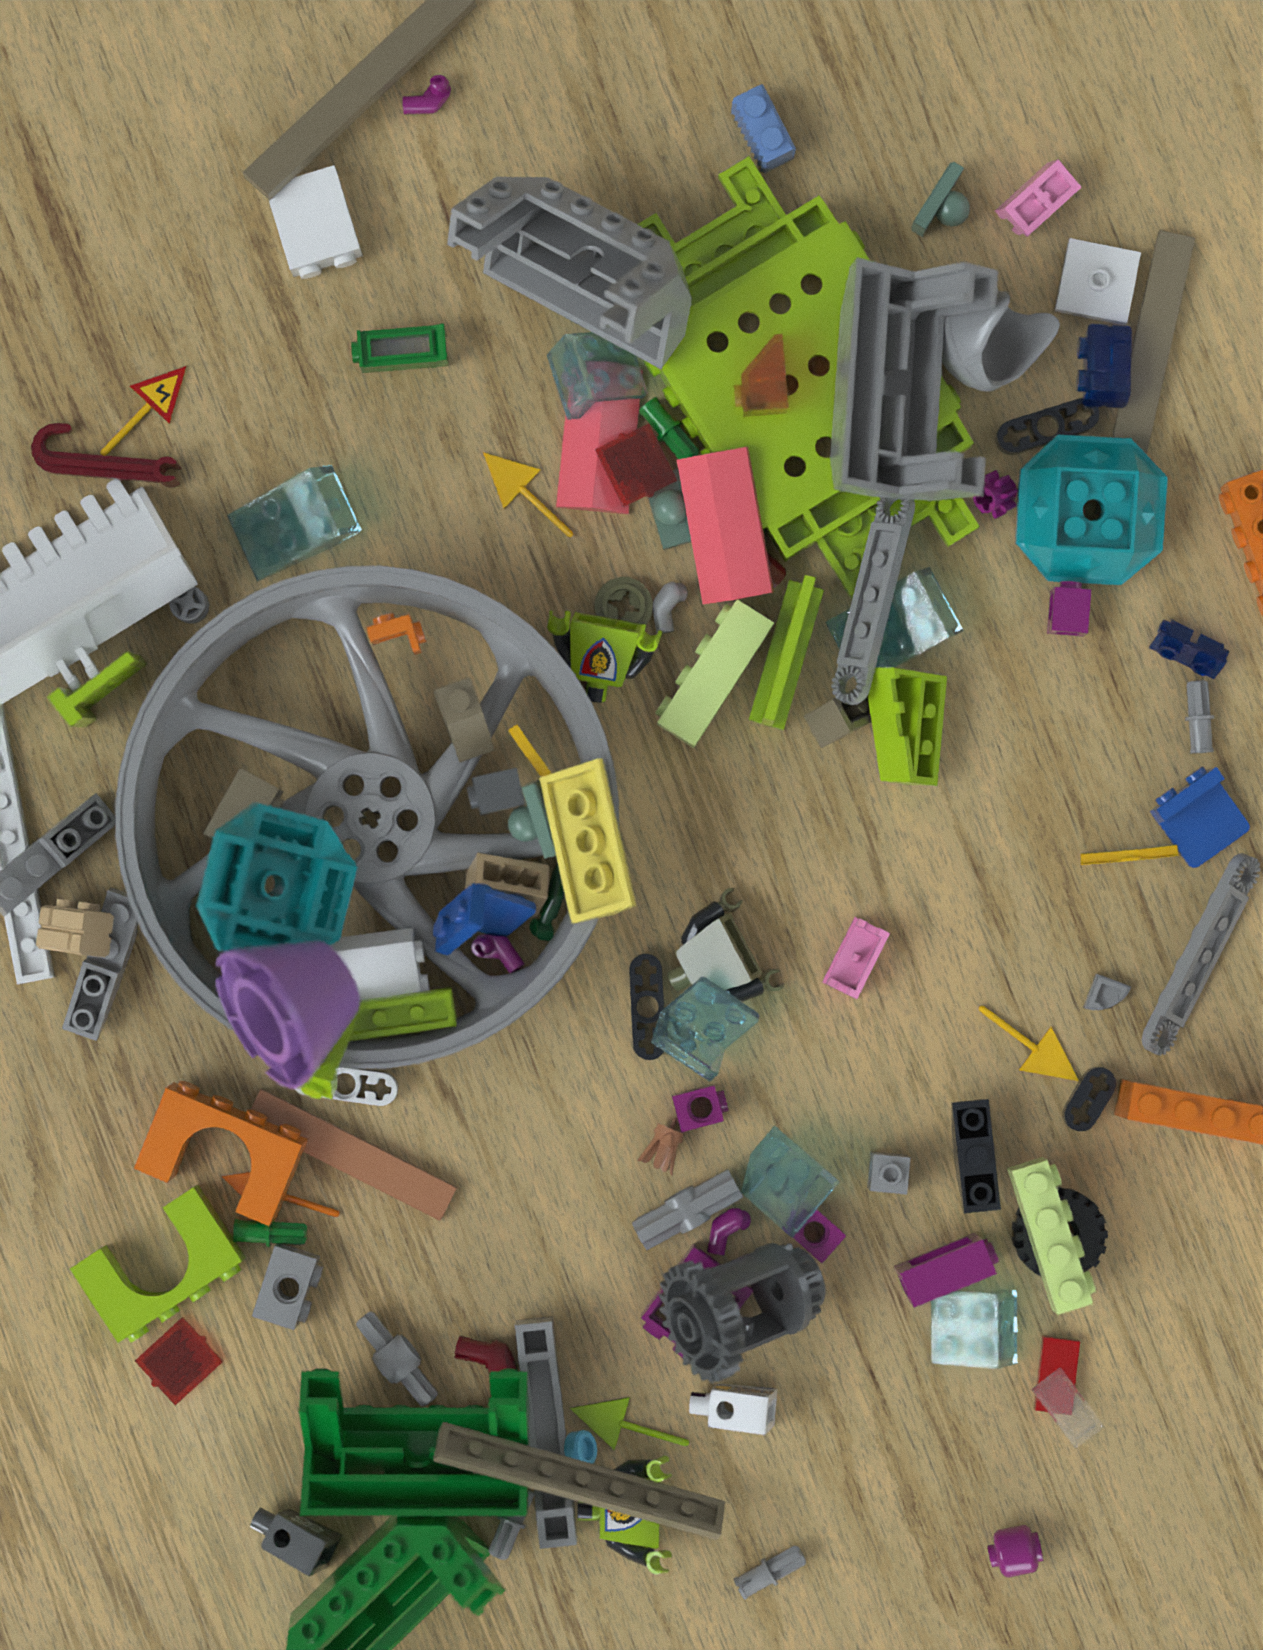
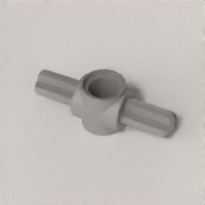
M368 1312L357 1321L356 1326L376 1350L372 1360L384 1377L392 1384H397L401 1381L420 1406L424 1407L432 1402L438 1395V1392L418 1368L422 1359L413 1345L402 1334H397L393 1337L374 1312Z

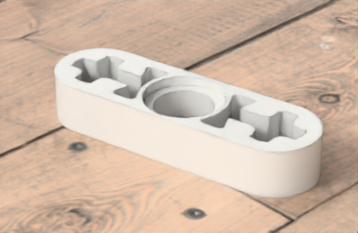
M339 1067L337 1076L341 1073H348L353 1076L356 1085L350 1094H341L336 1090L332 1099L384 1106L396 1098L398 1083L391 1074L386 1072ZM361 1075L368 1076L366 1084L375 1085L379 1083L381 1078L385 1079L386 1086L391 1087V1093L384 1094L383 1099H378L377 1092L365 1090V1098L358 1097L362 1088ZM295 1089L298 1093L305 1095L301 1089Z

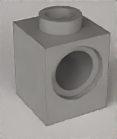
M870 1151L867 1188L875 1192L907 1195L910 1157L905 1154Z

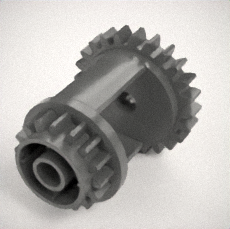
M768 1243L756 1248L751 1253L711 1269L706 1268L703 1270L702 1263L694 1264L693 1260L671 1267L669 1272L663 1274L665 1281L660 1282L664 1292L658 1294V1297L664 1303V1306L659 1309L666 1315L667 1319L663 1322V1325L670 1329L671 1333L668 1339L675 1341V1353L683 1354L684 1366L691 1364L693 1375L699 1373L702 1381L708 1379L710 1383L731 1377L734 1375V1372L740 1370L739 1363L744 1362L742 1353L784 1335L795 1334L806 1329L810 1321L816 1318V1314L821 1313L820 1306L825 1300V1283L819 1266L808 1252L799 1247L794 1249L792 1243L786 1245ZM751 1284L754 1297L762 1313L751 1318L741 1317L731 1292Z

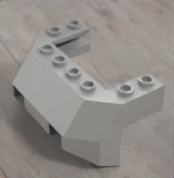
M495 177L452 207L447 245L454 248L459 244L472 251L471 258L476 261L485 256L483 273L659 369L663 368L685 336L692 301L682 266L670 242L654 234L651 230L629 221L621 214L610 211L593 202L592 199L582 196L548 177Z
M856 258L849 268L840 311L830 453L834 490L873 497L929 501L983 496L985 458L973 457L963 459V453L953 451L936 453L945 316L996 308L998 270L967 262L919 271H910Z

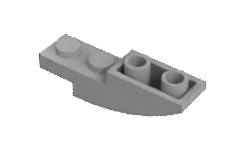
M97 794L87 799L3 867L0 871V913L3 916L9 914L58 871L70 864L115 826V815Z
M112 887L107 891L101 912L111 913L114 916L112 933L109 934L111 938L109 955L106 957L87 956L83 961L62 1027L64 1030L95 1041L99 1039L114 1002L138 930H136L138 921L128 900L127 893Z

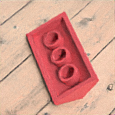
M609 363L570 364L556 508L629 514L632 479L628 481V487L622 479L618 483L603 452L637 435L643 370ZM616 456L615 461L617 462V464H618V466H619V468H620V463L617 461V456Z
M748 446L678 459L677 465L702 603L710 604L773 593V583Z

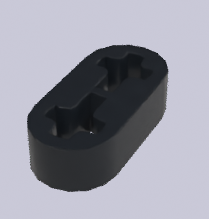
M1092 1067L1082 1075L1062 1111L1064 1123L1070 1129L1078 1132L1091 1129L1096 1123L1116 1088V1079L1111 1071L1103 1067ZM1103 1073L1105 1075L1104 1083L1108 1085L1105 1091L1098 1089L1093 1098L1089 1097L1088 1095L1093 1089V1084L1089 1082L1092 1076L1099 1077ZM1085 1100H1088L1090 1103L1085 1109V1114L1089 1116L1086 1122L1079 1121L1075 1125L1073 1123L1074 1115L1070 1113L1073 1107L1080 1109Z

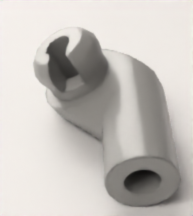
M669 582L665 584L652 601L656 633H658V630H661L662 634L674 632L671 611L677 603L685 601L688 595L687 588L683 583Z

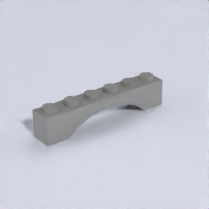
M553 1316L516 1320L515 1332L520 1371H527L529 1444L531 1447L565 1456L566 1428ZM534 1489L540 1549L577 1545L578 1535L574 1500Z

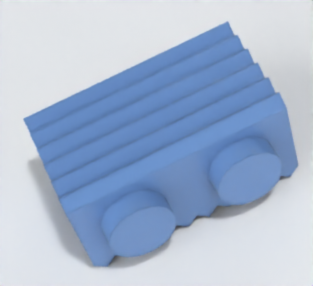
M758 85L734 97L731 114L735 115L734 121L738 122L737 127L741 128L742 134H745L744 140L748 141L747 146L751 147L754 159L758 160L757 165L761 166L760 172L766 173L792 160L795 156L796 148L764 85Z

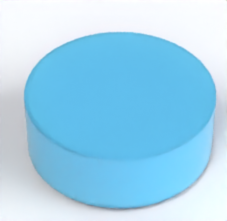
M587 1430L570 1432L564 1443L565 1456L594 1464L597 1457V1444L593 1435Z

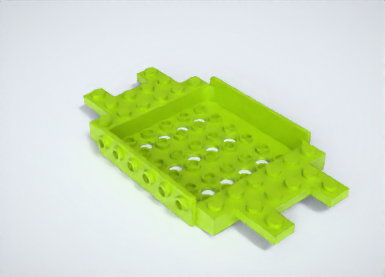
M748 156L718 174L719 181L736 206L677 243L673 241L657 213L637 224L670 242L682 266L692 297L685 336L663 368L659 369L646 361L644 363L653 377L659 375L666 387L662 389V392L672 408L679 406L685 416L681 423L691 439L698 437L705 448L700 451L701 455L748 446L763 533L767 532L784 561L786 562L817 543L852 600L871 523L874 522L876 507H878L876 503L881 498L834 490L830 457L823 458L818 455L815 445L823 437L832 438L840 311L849 268L856 258L870 260L864 252L865 246L855 230L851 231L846 221L839 224L820 195L786 215L754 162ZM807 275H816L822 282V289L815 295L806 294L801 288V280ZM776 294H784L791 301L790 309L784 314H777L770 308L769 301ZM745 313L755 314L760 321L759 328L753 333H745L738 326L740 316ZM714 332L725 334L729 342L727 348L722 352L711 351L707 346V338L710 334ZM815 356L826 358L830 366L829 371L823 376L813 375L808 369V362L811 358ZM784 375L793 376L798 382V390L788 396L781 394L777 389V381L780 377ZM942 375L940 381L936 453L948 451L963 453L970 449L974 442L957 415L961 409L959 404L961 400L951 384L947 385ZM753 394L762 395L767 402L766 410L758 415L751 414L745 406L747 398ZM792 456L800 457L805 462V472L799 477H791L785 472L784 463ZM963 498L934 501L913 499L915 511L911 527L929 517L947 548L980 527ZM900 499L892 503L889 510L890 516L895 517V514L898 515V511L902 510L900 507H903V505H901L902 501Z

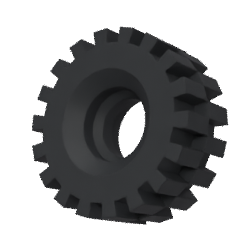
M1056 1187L1060 1200L1066 1199L1073 1216V1221L1069 1223L1073 1227L1074 1236L1078 1235L1085 1256L1079 1258L1083 1272L1088 1271L1092 1266L1096 1268L1100 1263L1098 1259L1101 1253L1105 1254L1107 1248L1104 1245L1105 1239H1108V1230L1104 1226V1223H1106L1105 1218L1099 1212L1097 1205L1085 1195L1070 1188ZM1018 1208L1015 1213L1017 1215L1016 1221L1012 1222V1230L1014 1231V1237H1012L1013 1246L1016 1247L1020 1260L1041 1277L1020 1208Z

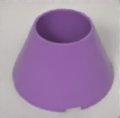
M309 941L231 949L221 954L216 962L217 967L221 966L222 975L216 978V986L223 1009L234 1032L252 1058L259 1055L270 1067L266 1074L287 1088L296 1089L309 1082L360 1008V996L357 985L342 958L326 943L322 941Z

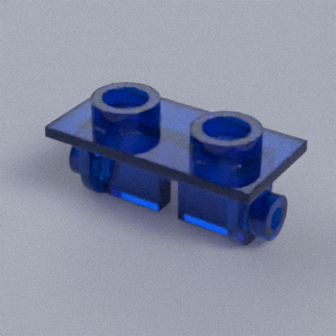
M1163 619L1157 630L1158 634L1149 645L1150 649L1158 652L1163 658L1175 660L1191 668L1196 674L1208 676L1212 679H1215L1226 665V658L1229 654V650L1224 648L1225 644L1203 634L1199 635L1196 644L1191 642L1190 639L1194 630L1173 619L1170 621Z

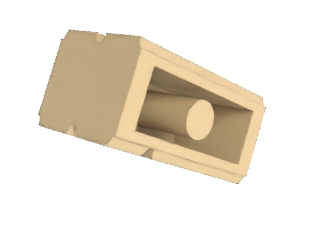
M57 899L56 906L44 905L40 909L39 924L41 928L37 932L36 946L39 949L106 957L110 952L111 938L109 934L112 933L114 916L111 913L100 912L101 904Z

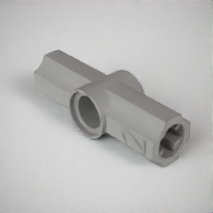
M727 1169L696 1187L690 1186L674 1194L664 1201L665 1204L636 1218V1220L632 1221V1225L647 1251L679 1232L684 1234L708 1221L711 1218L710 1215L730 1206L743 1198V1195Z

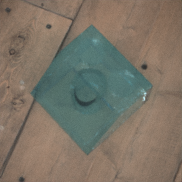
M774 1125L750 1154L741 1193L793 1238L840 1181Z

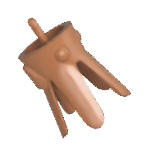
M676 1118L673 1119L670 1128L658 1123L654 1129L655 1135L637 1160L647 1163L657 1151L653 1162L654 1168H661L663 1172H666L670 1165V1175L672 1176L677 1147L683 1142V1136L685 1135L673 1129L677 1121Z

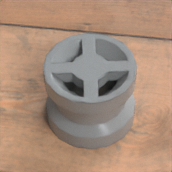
M195 586L169 602L171 612L175 617L189 624L202 621L209 611L207 596Z

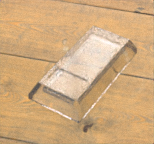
M1061 1367L1031 1389L1075 1449L1105 1428Z

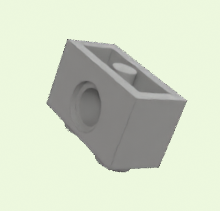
M276 1244L252 1317L292 1330L298 1326L299 1322L306 1323L312 1302L306 1299L310 1287L317 1288L323 1272V1267L318 1265L320 1256L286 1244ZM293 1278L299 1285L298 1295L293 1297L285 1295L280 1287L282 1279Z

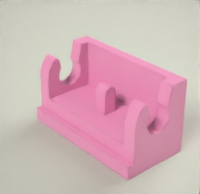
M1059 159L1045 164L1000 205L995 212L1001 219H1008L1014 226L1012 231L1015 234H1024L1027 237L1072 197L1081 186Z
M854 917L822 983L854 999H858L890 933L869 924L865 920Z

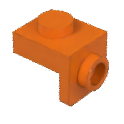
M394 613L385 614L374 618V625L366 627L370 642L373 645L408 634L413 653L417 655L422 653L420 644L426 642L420 621L413 623L409 614L395 618Z

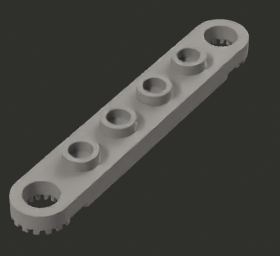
M880 497V501L876 503L878 507H876L874 522L871 523L836 662L838 667L835 678L832 679L834 683L831 685L833 695L838 700L849 705L861 703L870 691L915 511L913 499ZM900 499L902 501L901 505H903V507H900L902 510L898 511L899 514H895V517L890 516L889 510L892 503ZM856 676L857 690L854 689V693L851 692L850 695L846 694L845 686L847 681Z
M1240 853L1230 860L1215 891L1208 900V905L1199 923L1194 927L1182 956L1176 962L1175 970L1166 988L1161 992L1158 1003L1143 1031L1142 1045L1146 1050L1161 1056L1162 1054L1165 1055L1166 1051L1169 1052L1171 1050L1170 1046L1173 1047L1175 1045L1172 1042L1177 1040L1175 1036L1178 1034L1179 1028L1184 1027L1249 899L1247 894L1253 888V883H1257L1255 879L1256 877L1259 878L1260 874H1257V872H1260L1261 868H1259L1260 862L1256 858Z

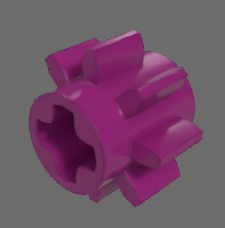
M994 470L985 475L983 496H973V500L982 514L992 512L993 518L996 519L1017 506L1014 500L1017 497L1018 489L1009 475L999 477L997 470Z

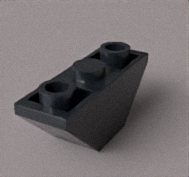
M989 1099L951 1102L952 1144L963 1213L1001 1210Z

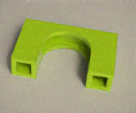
M199 1185L194 1186L162 1207L183 1238L188 1250L187 1271L175 1288L164 1292H150L139 1288L126 1276L107 1245L70 1268L117 1343L125 1338H128L130 1343L134 1342L149 1332L146 1324L157 1317L161 1323L180 1311L177 1306L178 1303L187 1297L193 1303L211 1291L208 1283L219 1276L225 1282L242 1270L239 1263L246 1259L238 1244L233 1242L232 1235Z

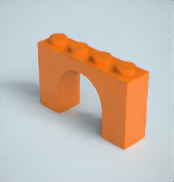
M1120 1079L1114 1112L1116 1116L1127 1120L1263 1145V1105Z
M186 1081L173 1082L164 1091L134 1169L168 1183L176 1176L188 1144L197 1131L209 1127L229 1130L244 1142L251 1158L250 1176L235 1212L270 1226L277 1219L308 1139L300 1136L301 1131L291 1125L281 1124L279 1127L267 1122V1116L258 1111L247 1109L244 1112L234 1108V1103L225 1097L213 1095L211 1098L199 1093L200 1088Z

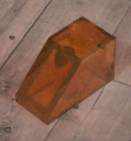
M775 334L741 373L740 385H734L735 407H742L743 417L787 414L789 407L783 334Z

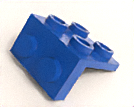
M1203 766L1185 778L1188 784L1176 792L1172 787L1156 798L1155 801L1158 805L1149 811L1172 844L1177 845L1179 854L1191 868H1197L1247 833L1250 828L1246 818L1220 784L1225 778L1217 767L1207 771Z
M472 883L438 912V918L433 927V936L436 937L435 952L448 956L477 931L484 934L507 937L536 913V904L525 900L523 896L517 894H506L494 890L486 884Z

